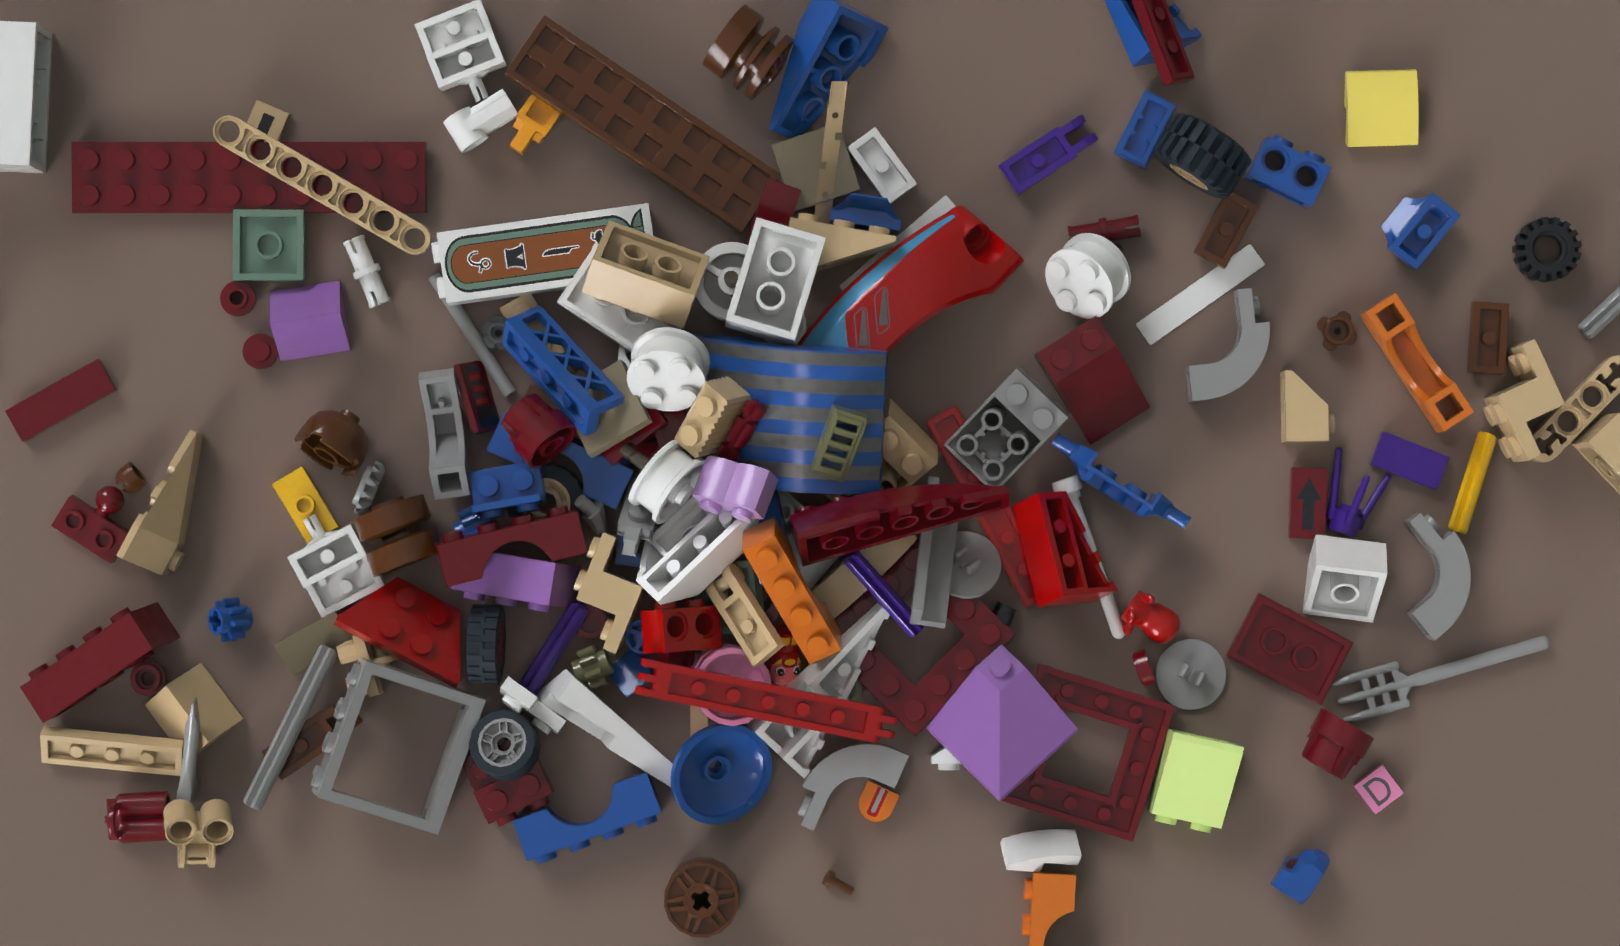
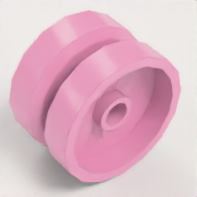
M722 643V648L707 649L698 656L692 665V668L771 684L769 670L764 663L761 666H753L738 644ZM699 707L705 716L718 724L736 726L749 723L754 719Z

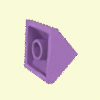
M341 281L270 291V327L281 361L351 351Z

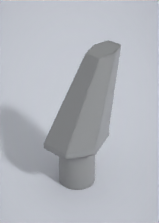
M580 495L575 500V506L583 512L581 518L586 521L598 536H602V533L607 532L608 529L603 504L598 501L592 502L585 495Z

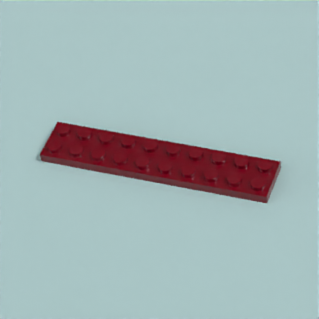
M71 142L72 213H233V209L305 210V213H337L221 146L218 142ZM254 142L251 148L252 154L256 159L263 160L270 155L271 147L268 142ZM281 142L402 213H427V142ZM295 157L286 159L282 165L283 173L289 178L298 176L302 169L300 161ZM326 175L318 176L313 183L314 191L320 196L329 194L333 187L331 179ZM351 193L346 196L344 207L349 213H357L363 207V199L358 193ZM381 211V212H379V213H390V212H389V211Z

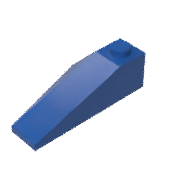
M811 0L798 26L769 129L789 138L804 134L825 111V103L830 97L831 82L847 81L848 77L859 65L864 68L873 58L888 27L841 0Z

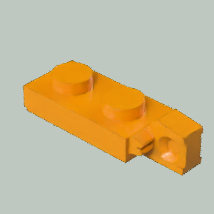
M531 94L516 115L517 120L513 127L518 130V133L510 143L511 148L523 155L532 140L540 144L544 138L546 139L562 114Z

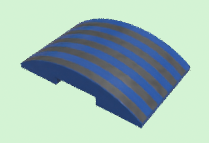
M689 332L701 340L708 350L710 366L706 381L717 380V378L721 379V377L725 378V376L730 377L751 395V399L759 400L766 407V412L761 420L756 421L758 425L744 448L740 447L741 453L735 462L751 464L770 470L778 479L775 488L778 491L821 494H865L881 491L888 351L820 344L817 346L753 341L747 337ZM832 403L865 413L869 418L844 483L809 472ZM691 407L685 409L686 415ZM840 420L836 424L838 427L851 431L855 427V425ZM835 433L831 437V439L849 444L850 438ZM828 446L826 452L842 457L846 453V451ZM683 448V451H684V452H686L688 455H690L693 459H696V458H694L689 452H687V451ZM717 453L710 454V455H706V456H716V457H718V456H717ZM706 456L697 457V458H702V459L705 460V459H706ZM824 458L821 462V465L835 470H840L842 465Z

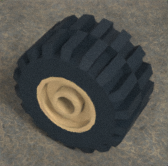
M1176 114L1153 150L1158 160L1176 176L1208 195L1224 199L1229 198L1252 162L1244 148L1231 137L1211 124L1188 114Z

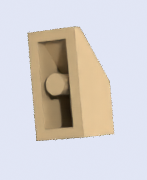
M1292 370L1280 372L1281 443L1329 441V434H1334L1335 418L1334 413H1329L1328 404Z

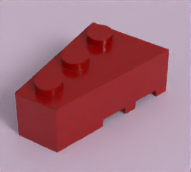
M1066 491L1037 493L1013 505L1038 608L1094 602L1118 591L1113 581L1108 583L1098 563L1102 559L1098 551L1092 552L1083 535V532L1087 530Z

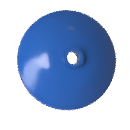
M716 723L704 727L683 744L673 762L671 790L675 801L688 816L702 823L724 824L741 818L760 802L768 789L772 776L770 750L766 742L746 725L729 726ZM717 760L715 766L709 768V765L713 761Z

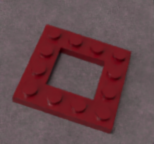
M918 538L882 575L884 580L902 600L914 589L919 548ZM868 590L834 618L841 630V635L875 604L879 603ZM949 594L947 618L964 636L916 685L875 645L872 651L868 650L859 667L861 672L857 679L895 717H898V720L914 736H917L935 718L976 666L1001 644L1005 647L1016 636L978 597L964 599Z
M1038 663L1034 678L1061 709L1064 708L1125 727L1129 731L1109 796L1042 776L1046 764L1045 761L1002 801L1133 842L1175 706Z

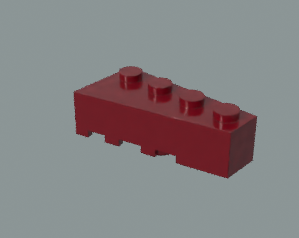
M158 602L134 611H130L128 607L119 611L110 618L112 622L110 626L104 630L101 626L91 630L82 637L85 643L75 648L74 645L65 648L55 655L58 660L50 667L45 663L28 674L31 680L20 688L43 723L60 716L97 692L96 687L99 686L101 688L125 674L124 668L129 669L145 661L155 654L154 649L171 644L180 638Z

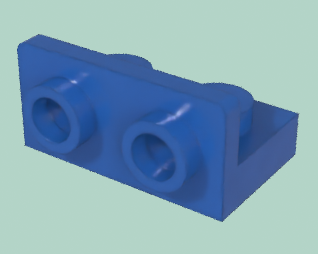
M526 462L468 472L474 503L471 506L473 514L482 515L483 520L504 517V510L517 508L518 514L538 511V504L547 503L541 467L530 468Z

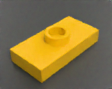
M304 466L299 467L272 484L307 544L312 540V537L302 520L316 514L325 532L334 531L340 527Z

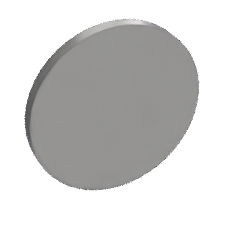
M959 531L956 535L950 595L964 599L982 596L989 592L998 581L1001 572L999 553L995 546L984 536L974 532Z
M1196 639L1180 640L1167 647L1159 657L1155 670L1156 684L1162 696L1172 705L1186 710L1201 709L1213 703L1223 691L1226 683L1225 663L1219 652L1210 644Z

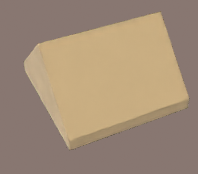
M202 662L167 684L144 705L169 738L184 740L185 726L195 697H197L200 721L197 754L245 719Z

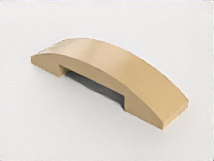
M911 535L859 551L882 576L917 540V536ZM843 561L818 585L816 583L810 590L820 603L825 602L833 618H836L857 600L867 588Z

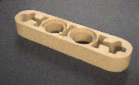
M1620 355L1608 357L1602 361L1564 400L1565 405L1556 408L1532 432L1535 441L1536 439L1543 441L1552 434L1546 430L1550 426L1553 433L1563 438V441L1560 443L1558 438L1553 439L1547 445V449L1550 451L1548 455L1541 453L1540 456L1531 460L1544 463L1555 459L1620 393L1619 377L1612 379L1607 384L1608 387L1613 389L1611 392H1609L1605 384L1596 380L1598 375L1601 380H1605L1612 373V369L1609 366L1611 364L1614 366L1619 365ZM1589 386L1597 388L1601 394V400L1595 407L1588 406L1583 401V392ZM1565 411L1572 413L1576 418V426L1570 432L1563 431L1558 425V417Z

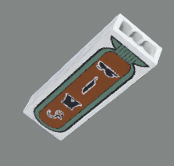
M649 203L437 232L438 242H431L434 264L441 263L443 277L436 278L439 299L446 298L447 305L452 306L565 290L595 244H599L609 220L653 236Z

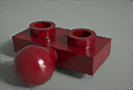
M115 486L101 488L95 498L96 509L74 495L69 496L51 526L108 563H114L118 557L116 555L129 530L108 517L109 514L116 513L122 508L124 504L122 491Z

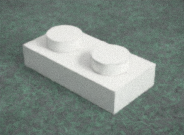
M876 127L847 147L850 155L881 197L887 198L890 204L917 185Z

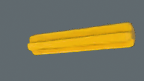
M1484 431L1477 433L1448 524V529L1456 533L1466 534L1468 532L1497 441L1496 436Z

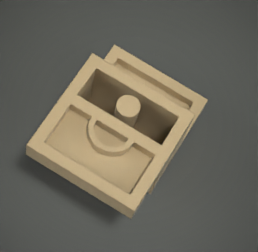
M1535 339L1519 343L1507 349L1510 355L1507 357L1508 366L1515 377L1520 376L1521 382L1484 398L1487 405L1483 407L1486 419L1492 427L1496 425L1502 437L1498 439L1500 449L1507 459L1511 457L1513 463L1529 461L1541 455L1527 422L1565 405Z
M603 532L601 538L594 536L587 553V557L592 558L588 570L583 569L580 571L573 590L578 591L577 600L616 615L614 620L611 618L607 619L600 639L605 641L602 649L617 654L622 648L625 634L633 621L645 590L637 582L607 571L617 548L619 537Z

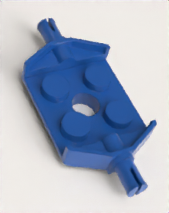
M1060 433L1053 440L1051 446L1068 455V459L1075 465L1080 480L1087 482L1110 499L1131 510L1138 517L1158 516L1162 519L1170 520L1181 527V529H1184L1190 521L1191 516L1174 507V504L1162 493L1159 492L1158 495L1152 493L1146 501L1145 498L1148 494L1131 483L1122 486L1115 481L1117 474L1101 464L1095 467L1091 466L1099 454L1096 451L1079 443L1075 444Z

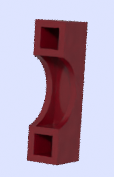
M567 504L546 509L547 515L533 518L532 513L512 517V524L498 527V523L495 521L476 526L477 532L463 535L462 530L442 534V541L434 543L444 584L446 587L482 579L484 567L490 555L497 548L509 542L526 541L539 546L551 561L587 553L578 511L575 509L568 510Z

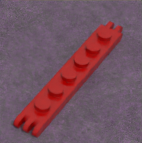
M649 658L641 659L640 665L646 668H654L653 674L638 673V680L651 682L650 688L636 686L634 693L638 695L873 743H879L880 737L894 739L895 731L883 729L882 725L883 723L897 725L898 717L885 715L886 708L882 706Z

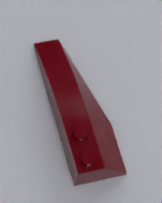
M929 484L891 488L852 497L844 495L832 499L828 504L817 507L809 505L799 508L795 513L789 515L790 527L802 566L804 567L1008 508L1009 491L1007 486Z

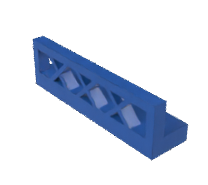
M541 305L505 320L502 345L584 436L597 431L599 415L623 404L624 395ZM538 319L546 330L545 332L533 330L526 324ZM551 343L562 346L567 351L566 355L551 352L546 347V344ZM567 367L582 368L588 374L587 378L572 375L567 370ZM588 390L603 391L608 397L596 402L588 393Z

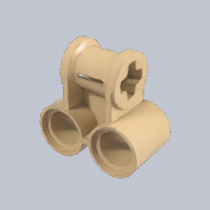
M177 799L169 802L163 811L166 839L170 843L178 845V868H184L186 864H207L209 868H215L216 845L225 844L233 837L234 833L230 805L224 800L212 799L205 802L201 806L200 811H195L193 804L187 800Z

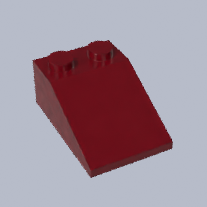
M1097 316L1034 355L1090 445L1150 408L1116 344Z

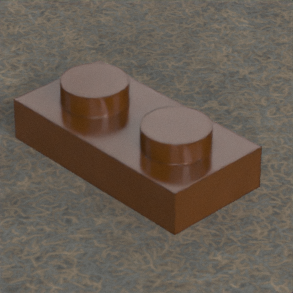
M1234 192L1231 193L1229 198H1222L1193 253L1225 269L1259 206Z
M1471 302L1467 373L1505 374L1509 304Z

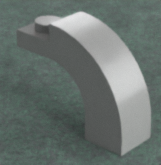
M1252 288L1237 289L1233 292L1237 337L1229 354L1219 362L1185 367L1188 403L1212 400L1227 395L1245 384L1260 367L1269 344L1270 322H1255V317H1260V302L1258 295L1253 296Z
M454 368L419 372L418 381L428 430L429 473L434 498L438 500L468 496L471 492L468 473L470 472L469 449L461 394L458 391Z
M1414 513L1403 523L1429 553L1434 566V579L1428 593L1410 608L1406 614L1428 640L1435 641L1455 623L1462 613L1470 592L1471 569L1465 547L1455 531H1447L1440 537L1438 532L1441 531V528L1430 515L1426 514L1423 517L1421 513Z
M873 742L848 744L831 751L813 766L802 783V787L814 793L812 797L805 795L797 815L803 817L801 826L814 831L831 792L845 780L855 777H867L895 789L909 754L894 747Z

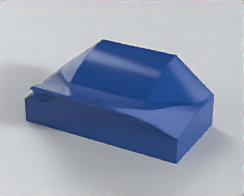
M851 193L842 203L831 209L830 224H833L834 219L854 222V227L869 229L871 225L888 228L890 233L899 234L901 218L895 213L887 198Z
M1434 193L1424 198L1404 197L1381 225L1388 240L1387 249L1409 268L1416 271L1461 215Z

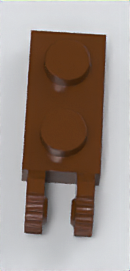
M337 703L324 712L319 711L305 721L279 774L281 781L323 753L322 745L328 731L333 732L334 729L328 719L334 716ZM359 715L354 728L363 722ZM268 746L266 749L262 751L264 756L266 755L270 746Z

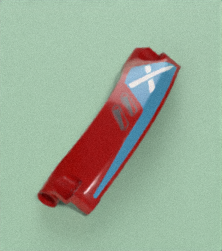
M956 206L901 241L861 273L829 304L796 345L817 346L820 344L882 350L888 351L889 354L907 335L934 315L962 301L994 293L1024 260L1007 242L995 234L967 208Z

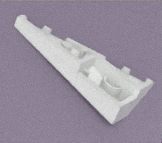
M879 603L875 604L841 635V651L808 665L785 687L847 699L861 672L859 667L868 650L872 651L876 643L874 638L883 620H888L890 614ZM755 718L746 723L804 779L810 772L809 765L817 749L821 750L825 743L824 736L826 733Z
M567 669L563 670L537 694L538 700L546 707L600 739L608 749L671 787L673 763Z

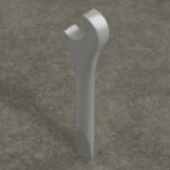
M195 697L185 726L182 770L176 800L184 799L191 803L194 792L198 788L196 763L200 721L197 697Z

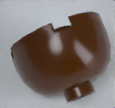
M342 409L340 412L325 410L315 413L305 422L294 438L295 442L302 440L299 448L312 460L329 470L333 469V464L344 468L341 475L354 476L358 472L368 452L367 436L364 429L358 424L360 419L345 409Z

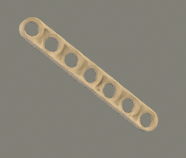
M227 115L215 122L213 136L221 146L407 253L419 255L430 248L432 234L420 222L240 118ZM227 122H235L240 129L239 137L233 142H226L221 136V128ZM260 139L266 140L271 147L270 155L263 160L256 159L251 150L254 142ZM290 157L297 158L302 166L300 174L294 178L287 177L282 170L283 162ZM320 175L328 176L333 185L329 194L323 196L318 195L313 189L314 180ZM351 193H358L363 199V207L357 213H349L344 207V200ZM381 211H389L394 217V225L388 231H380L375 225V217ZM415 228L420 229L425 235V242L418 249L410 248L405 239L409 230Z

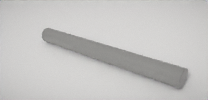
M440 272L428 279L437 294L436 278L443 277ZM441 298L503 396L506 398L513 394L516 388L490 348L484 344L481 334L462 305L448 306L446 298Z

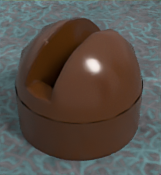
M128 462L120 468L115 477L117 485L122 481L127 485L122 489L126 493H134L147 484L143 474L132 462Z

